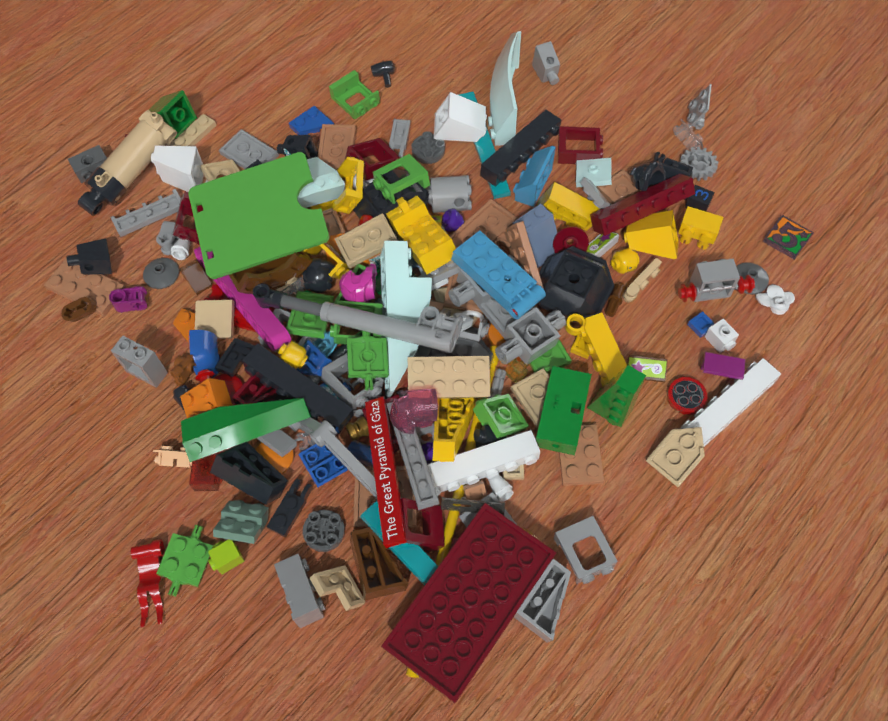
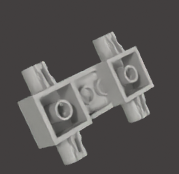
M508 255L513 261L517 263V261L513 258L512 255ZM461 268L459 269L456 280L459 285L449 290L450 300L455 306L460 307L472 299L506 340L505 343L495 349L498 359L506 365L515 358L520 357L527 365L556 346L561 336L557 331L566 325L565 316L559 310H554L544 316L535 307L525 313L520 319H514L506 309Z

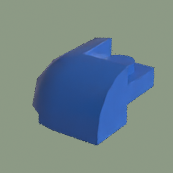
M189 330L190 355H193L196 366H193L196 376L198 372L207 369L213 371V377H215L219 373L216 371L215 366L221 359L218 354L217 336L206 330Z

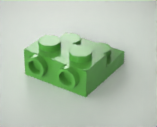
M497 394L488 399L485 397L481 398L475 403L476 406L473 408L482 426L489 424L497 438L525 431L529 427L509 394L501 396Z

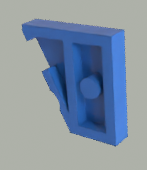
M313 106L290 121L289 127L297 135H308L309 133L320 132L322 124L334 123Z
M308 340L304 345L308 358L302 368H297L296 370L303 375L322 376L323 367L330 364L332 360L313 342Z

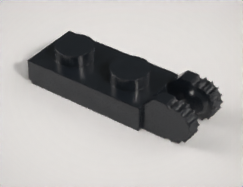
M297 478L266 526L267 529L286 537L307 503L306 500L311 493L312 485L307 484L299 497L295 494L300 488L302 480Z

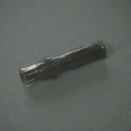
M442 497L441 510L460 511V514L465 512L478 513L481 508H476L475 506H483L486 503L504 516L505 503L468 500L466 497H461V499ZM453 504L471 505V507L454 506Z

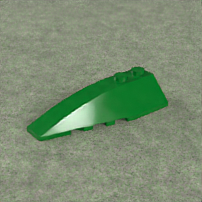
M304 398L220 406L182 420V443L189 461L192 462L305 420L311 416Z

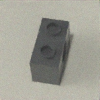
M97 145L69 158L68 161L80 182L83 183L101 166L107 157L100 145Z

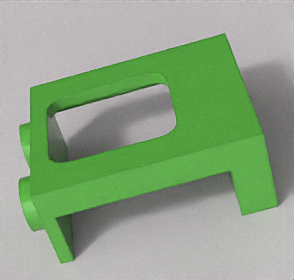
M355 70L329 86L331 98L353 119H357L380 104L379 91L377 90L372 93L359 81V75ZM361 93L365 98L351 107L345 102L355 94Z
M410 154L373 172L375 188L380 190L384 198L389 199L393 204L396 203L395 193L417 182L423 188L430 186L428 171ZM399 166H402L410 174L393 184H388L381 177L383 174Z

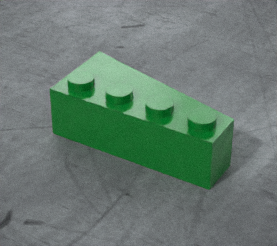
M627 365L616 377H613L609 383H606L602 389L598 390L587 408L607 419L610 424L622 427L634 408L646 375Z

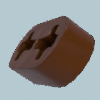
M81 297L63 307L61 311L62 318L65 321H79L95 312L97 307L96 301L92 298Z

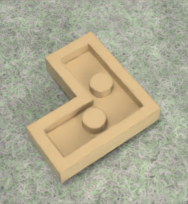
M345 565L314 573L310 577L319 597L336 592L346 611L360 607L366 602Z

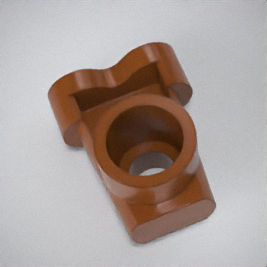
M188 354L186 357L180 355L174 361V368L170 374L174 377V383L179 387L186 383L191 373H195L193 366H196L193 355Z

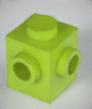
M228 539L225 542H218L208 551L211 557L208 559L213 571L218 570L221 574L244 562L233 540Z

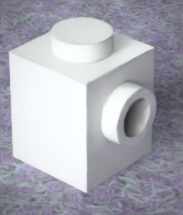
M723 318L709 327L705 338L721 353L724 350H731L736 345L735 341L739 334Z

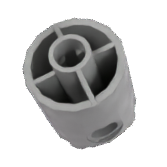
M469 175L430 178V186L427 188L429 193L428 203L431 204L433 213L446 212L451 208L457 211L472 209L471 200H469V195H471Z

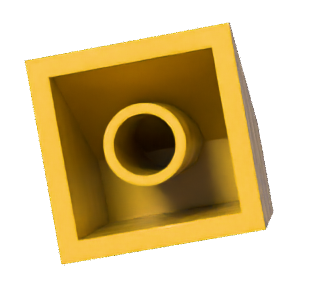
M673 210L653 213L627 225L626 232H624L625 243H628L629 249L677 259L679 239Z

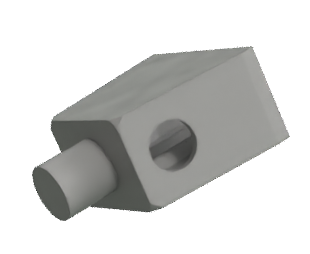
M550 41L536 46L532 66L541 82L549 81L551 85H555L559 82L560 62Z

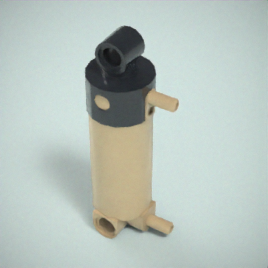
M146 110L139 117V123L101 166L84 182L91 191L85 192L80 197L78 205L92 216L100 212L104 202L114 206L127 191L128 187L151 162V154L154 153L155 146L169 145L176 137L177 131L165 123L161 115Z

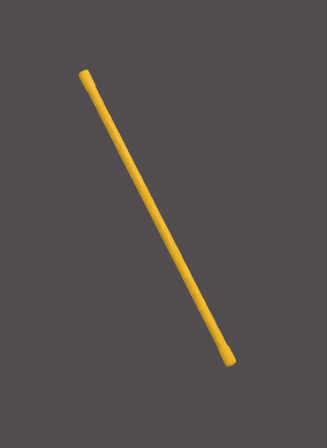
M497 346L490 347V351L493 353L490 367V389L499 361L495 353ZM475 413L464 452L476 448L474 431L481 428V422ZM466 484L461 485L453 493L444 528L445 547L439 549L436 559L438 567L450 551L464 496L463 486H466ZM407 668V676L419 678L417 674Z

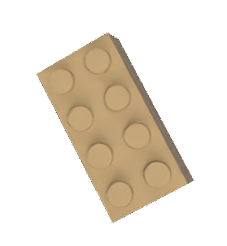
M489 356L407 358L408 399L490 397Z

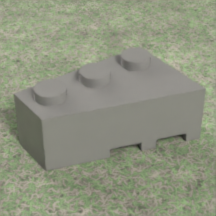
M296 554L274 564L286 595V601L292 611V619L298 627L302 628L324 618L322 611L325 610V606L321 597L317 598L314 591L316 589L307 574L310 568L306 558L301 559L299 554Z
M555 559L551 560L514 616V618L547 643L554 639L557 620H559L562 601L565 597L571 571Z

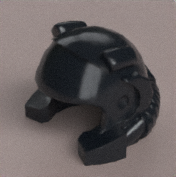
M658 161L642 163L637 167H633L629 173L632 175L631 179L634 186L641 191H646L648 186L656 185L666 180L664 167Z
M312 258L311 264L302 273L304 288L306 290L310 289L315 293H322L327 289L330 290L333 277H330L328 274L336 265L330 261L322 260V258Z

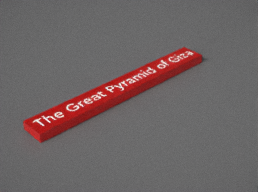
M383 396L365 402L383 545L385 548L406 543L407 539L387 405Z

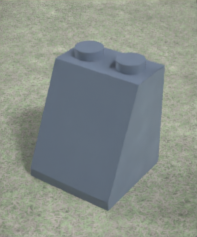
M541 203L513 222V225L518 222H524L537 268L545 263L547 257L555 254L553 239L557 234L553 214Z

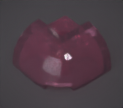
M436 389L407 391V395L399 399L394 398L390 411L392 424L399 431L407 434H414L415 427L425 428L432 426L433 421H437L438 416Z

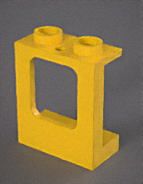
M347 157L338 168L337 172L340 177L345 178V190L334 202V211L350 214L362 200L364 161L354 157ZM355 174H356V191L353 190V178H354Z

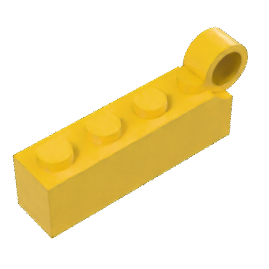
M603 313L585 319L580 314H572L568 317L565 329L570 335H579L584 339L586 343L585 349L588 355L592 356L593 367L596 372H599L603 387L627 366ZM570 322H579L581 328L575 329L571 327Z

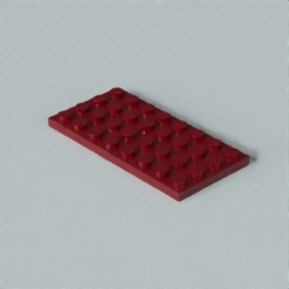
M484 503L381 645V648L456 704L557 552Z

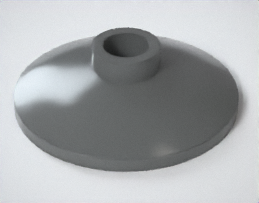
M169 258L155 259L143 271L145 283L153 289L167 288L174 284L179 277L178 265Z
M742 263L736 266L739 276L745 279L746 275H750L755 281V288L752 292L748 293L744 290V293L754 295L763 292L767 288L769 277L761 266L754 263Z

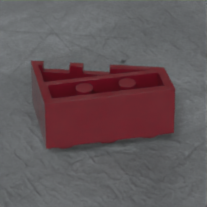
M251 376L234 394L233 400L235 405L252 404L273 400L278 394L271 386L269 388L264 386L258 377Z

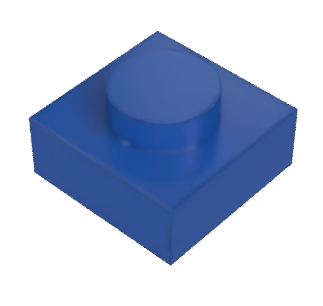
M702 311L691 319L687 325L701 338L707 333L709 327L715 323Z

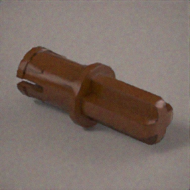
M621 283L615 284L612 294L608 297L609 303L605 311L606 316L614 317L619 305L623 302L622 297L626 290L625 285Z

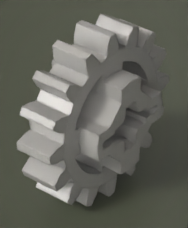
M691 147L690 151L685 150V153L682 154L680 162L693 167L691 173L693 179L695 177L700 181L701 178L707 180L708 176L712 178L718 168L717 156H712V151L706 152L707 148L700 150V147H697V150Z

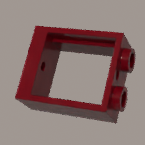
M560 126L557 164L577 165V160L602 159L603 148H600V145H603V135H600V128ZM566 140L595 141V151L567 150Z
M381 138L350 145L345 159L347 157H354L364 161L363 179L365 181L374 178V171L400 159ZM374 155L380 162L369 165L363 158Z

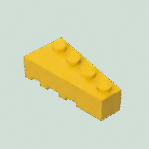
M475 398L436 399L433 461L454 462L474 415Z

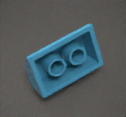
M555 146L536 151L532 158L528 159L526 170L521 172L520 182L516 183L513 189L515 201L532 207L535 206L553 170Z

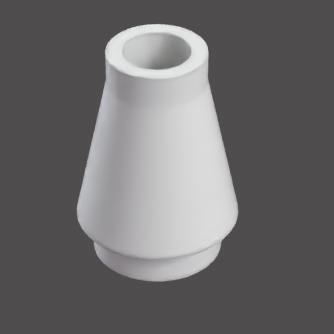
M179 238L171 248L172 256L178 260H184L188 257L190 241Z
M499 474L493 478H487L494 495L500 502H504L512 497L514 493L513 487Z

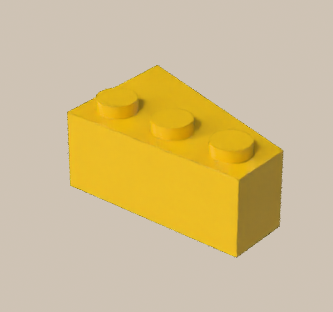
M556 182L541 196L537 204L538 206L541 203L547 210L553 212L554 221L556 219L566 222V225L576 226L586 231L592 227L590 214L600 210L593 201Z

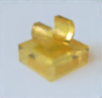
M514 359L508 363L505 369L506 375L516 384L525 378L528 372L526 367L529 364L526 365L523 360L519 362Z

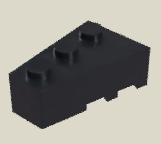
M248 442L217 454L210 473L265 505L281 497L288 481Z

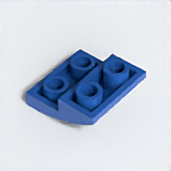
M315 444L298 454L318 488L348 471L325 445L321 448Z

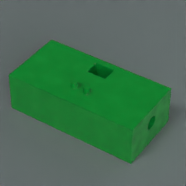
M552 366L536 437L539 448L575 456L592 374Z

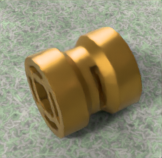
M363 416L358 418L356 422H350L345 426L352 441H358L361 436L369 435L368 424Z

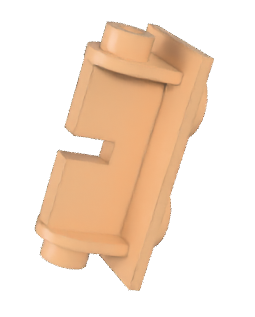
M161 446V449L153 450V452H159L155 457V463L159 466H174L175 459H177V467L192 468V466H196L197 460L190 462L184 447H181L180 450H173V446Z

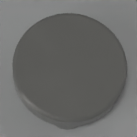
M429 131L417 137L411 144L413 157L424 164L436 163L445 154V142L434 139V135Z
M330 510L311 512L303 525L305 542L311 549L318 552H328L340 545L345 535V526L340 515Z

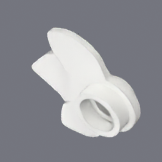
M772 284L768 286L767 293L756 294V299L761 305L770 307L773 313L781 315L789 309L790 304L795 300V296L792 292H784L780 286Z

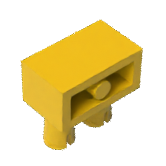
M688 206L678 234H681L680 242L683 243L686 240L685 244H689L691 239L694 238L699 240L697 247L701 249V246H703V250H706L709 247V243L714 244L723 217Z

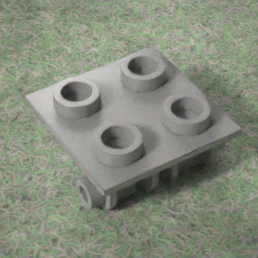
M711 84L689 103L687 129L691 126L698 130L704 127L705 114L709 110Z

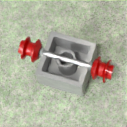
M734 258L719 259L712 262L703 261L696 264L688 283L689 286L686 287L685 284H681V287L678 288V296L683 302H687V298L694 302L731 297L734 289L739 294H743L744 290L751 293L755 288V281L750 275H746L745 279L739 276Z

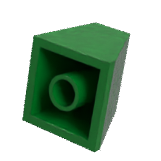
M182 90L161 97L149 109L151 112L161 115L163 121L177 131L176 139L197 118L185 92Z

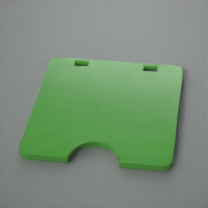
M297 152L190 188L188 192L206 274L209 278L217 279L293 254L294 252H300L324 244L329 240L330 236L322 209H306L298 202V196L302 188L313 182L304 153ZM199 205L203 207L201 212L197 211V206ZM213 251L214 258L208 259L207 252Z

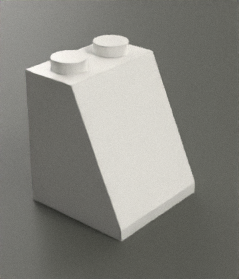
M450 92L435 112L434 139L477 142L485 135L487 127H485L487 119L486 106Z
M155 146L154 153L151 154V161L154 163L157 174L160 175L163 182L186 192H189L193 186L202 184L204 174L200 168L203 162L196 146Z

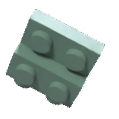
M229 500L221 511L220 521L213 529V537L255 544L268 523L269 507H265L261 503L247 504L242 500Z

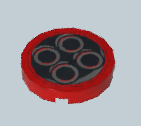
M691 377L676 379L670 384L667 392V400L670 406L684 415L696 414L705 406L708 399L704 385Z

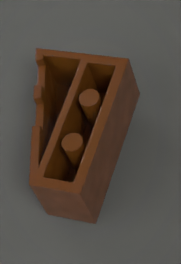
M370 527L351 531L350 543L364 601L406 591L409 583L402 576L396 563L392 561L385 546Z

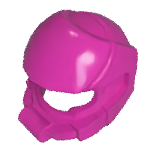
M370 264L360 275H355V272H352L351 269L341 277L339 285L346 301L369 303L372 299H375L376 265Z

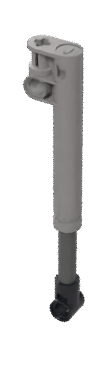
M258 284L253 289V296L262 308H288L320 316L322 321L452 353L463 325L462 316L457 318L447 316L446 313L439 312L433 306L423 309L416 324L330 302L320 304L288 296L286 292L270 289L266 284Z

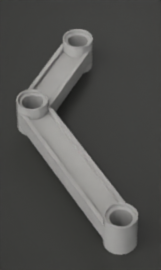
M310 417L289 425L295 432L300 429L309 434L319 447L322 448L325 445L377 499L375 477L335 437L337 432L329 422L324 420L320 423Z

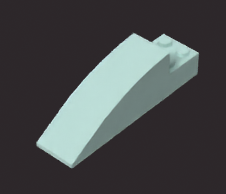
M384 241L380 254L382 315L417 324L423 309L430 305L432 278L411 277L412 267L408 266V260L411 259V248H408L407 241ZM383 336L387 340L389 371L388 377L384 379L385 400L392 396L408 368L407 358L414 357L419 345Z

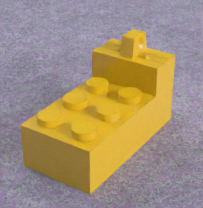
M418 196L409 201L404 200L403 197L397 199L398 207L386 213L399 241H407L408 248H411V256L426 275L451 261L453 251L456 249L450 236L429 215L424 202Z

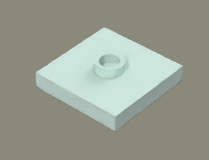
M611 158L577 160L576 187H583L580 182L584 177L591 180L595 186L612 185Z

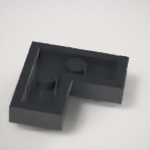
M234 338L215 366L216 371L234 377L243 363L242 360L255 345Z

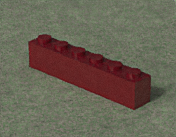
M678 174L649 187L646 191L638 192L590 214L593 230L606 236L694 195L693 177Z

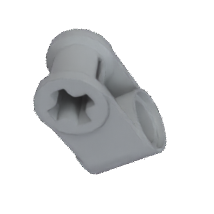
M164 221L156 238L164 255H172L171 248L179 239V237L172 235L175 222Z

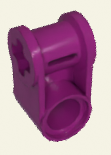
M140 286L116 289L109 294V300L117 312L145 310L147 308V302L145 301L147 289Z

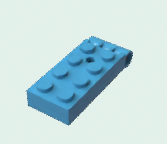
M480 230L453 251L451 260L506 309L514 319H520L546 296L544 289L536 285L537 281Z

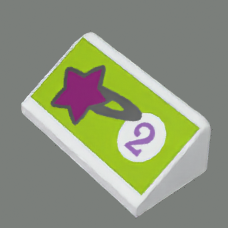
M612 232L606 236L598 235L589 243L586 252L600 258L618 242L619 234Z

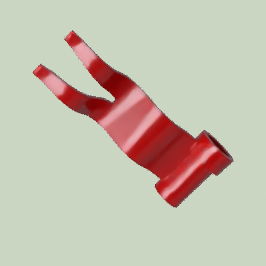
M162 539L154 540L149 544L131 547L132 559H137L139 571L137 598L141 607L140 628L145 627L149 612L147 591H149L156 608L158 624L163 623V603L159 592L161 576L156 574L160 566L159 557L165 554Z

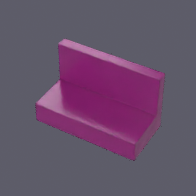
M705 352L701 363V370H703V373L743 380L745 359Z

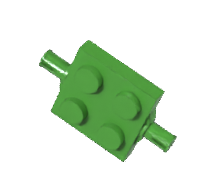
M362 331L361 337L347 338L346 341L348 378L365 379V390H373L374 378L388 377L387 340L386 338L372 337L369 332Z
M195 525L191 536L172 534L156 573L159 576L168 578L172 582L168 592L170 596L176 597L180 585H191L194 587H199L208 559H210L208 551L214 546L204 543L199 539L203 530L201 526Z

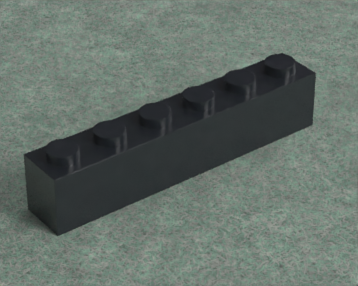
M547 109L544 110L481 164L480 176L495 187L500 182L503 183L508 175L516 172L518 167L522 163L525 164L531 155L539 151L543 145H547L553 136L559 134L562 120Z
M257 343L242 360L245 367L244 371L252 377H258L260 382L267 388L270 386L274 388L275 392L283 399L286 397L288 399L304 398L311 418L321 422L326 420L338 434L354 416L353 408Z

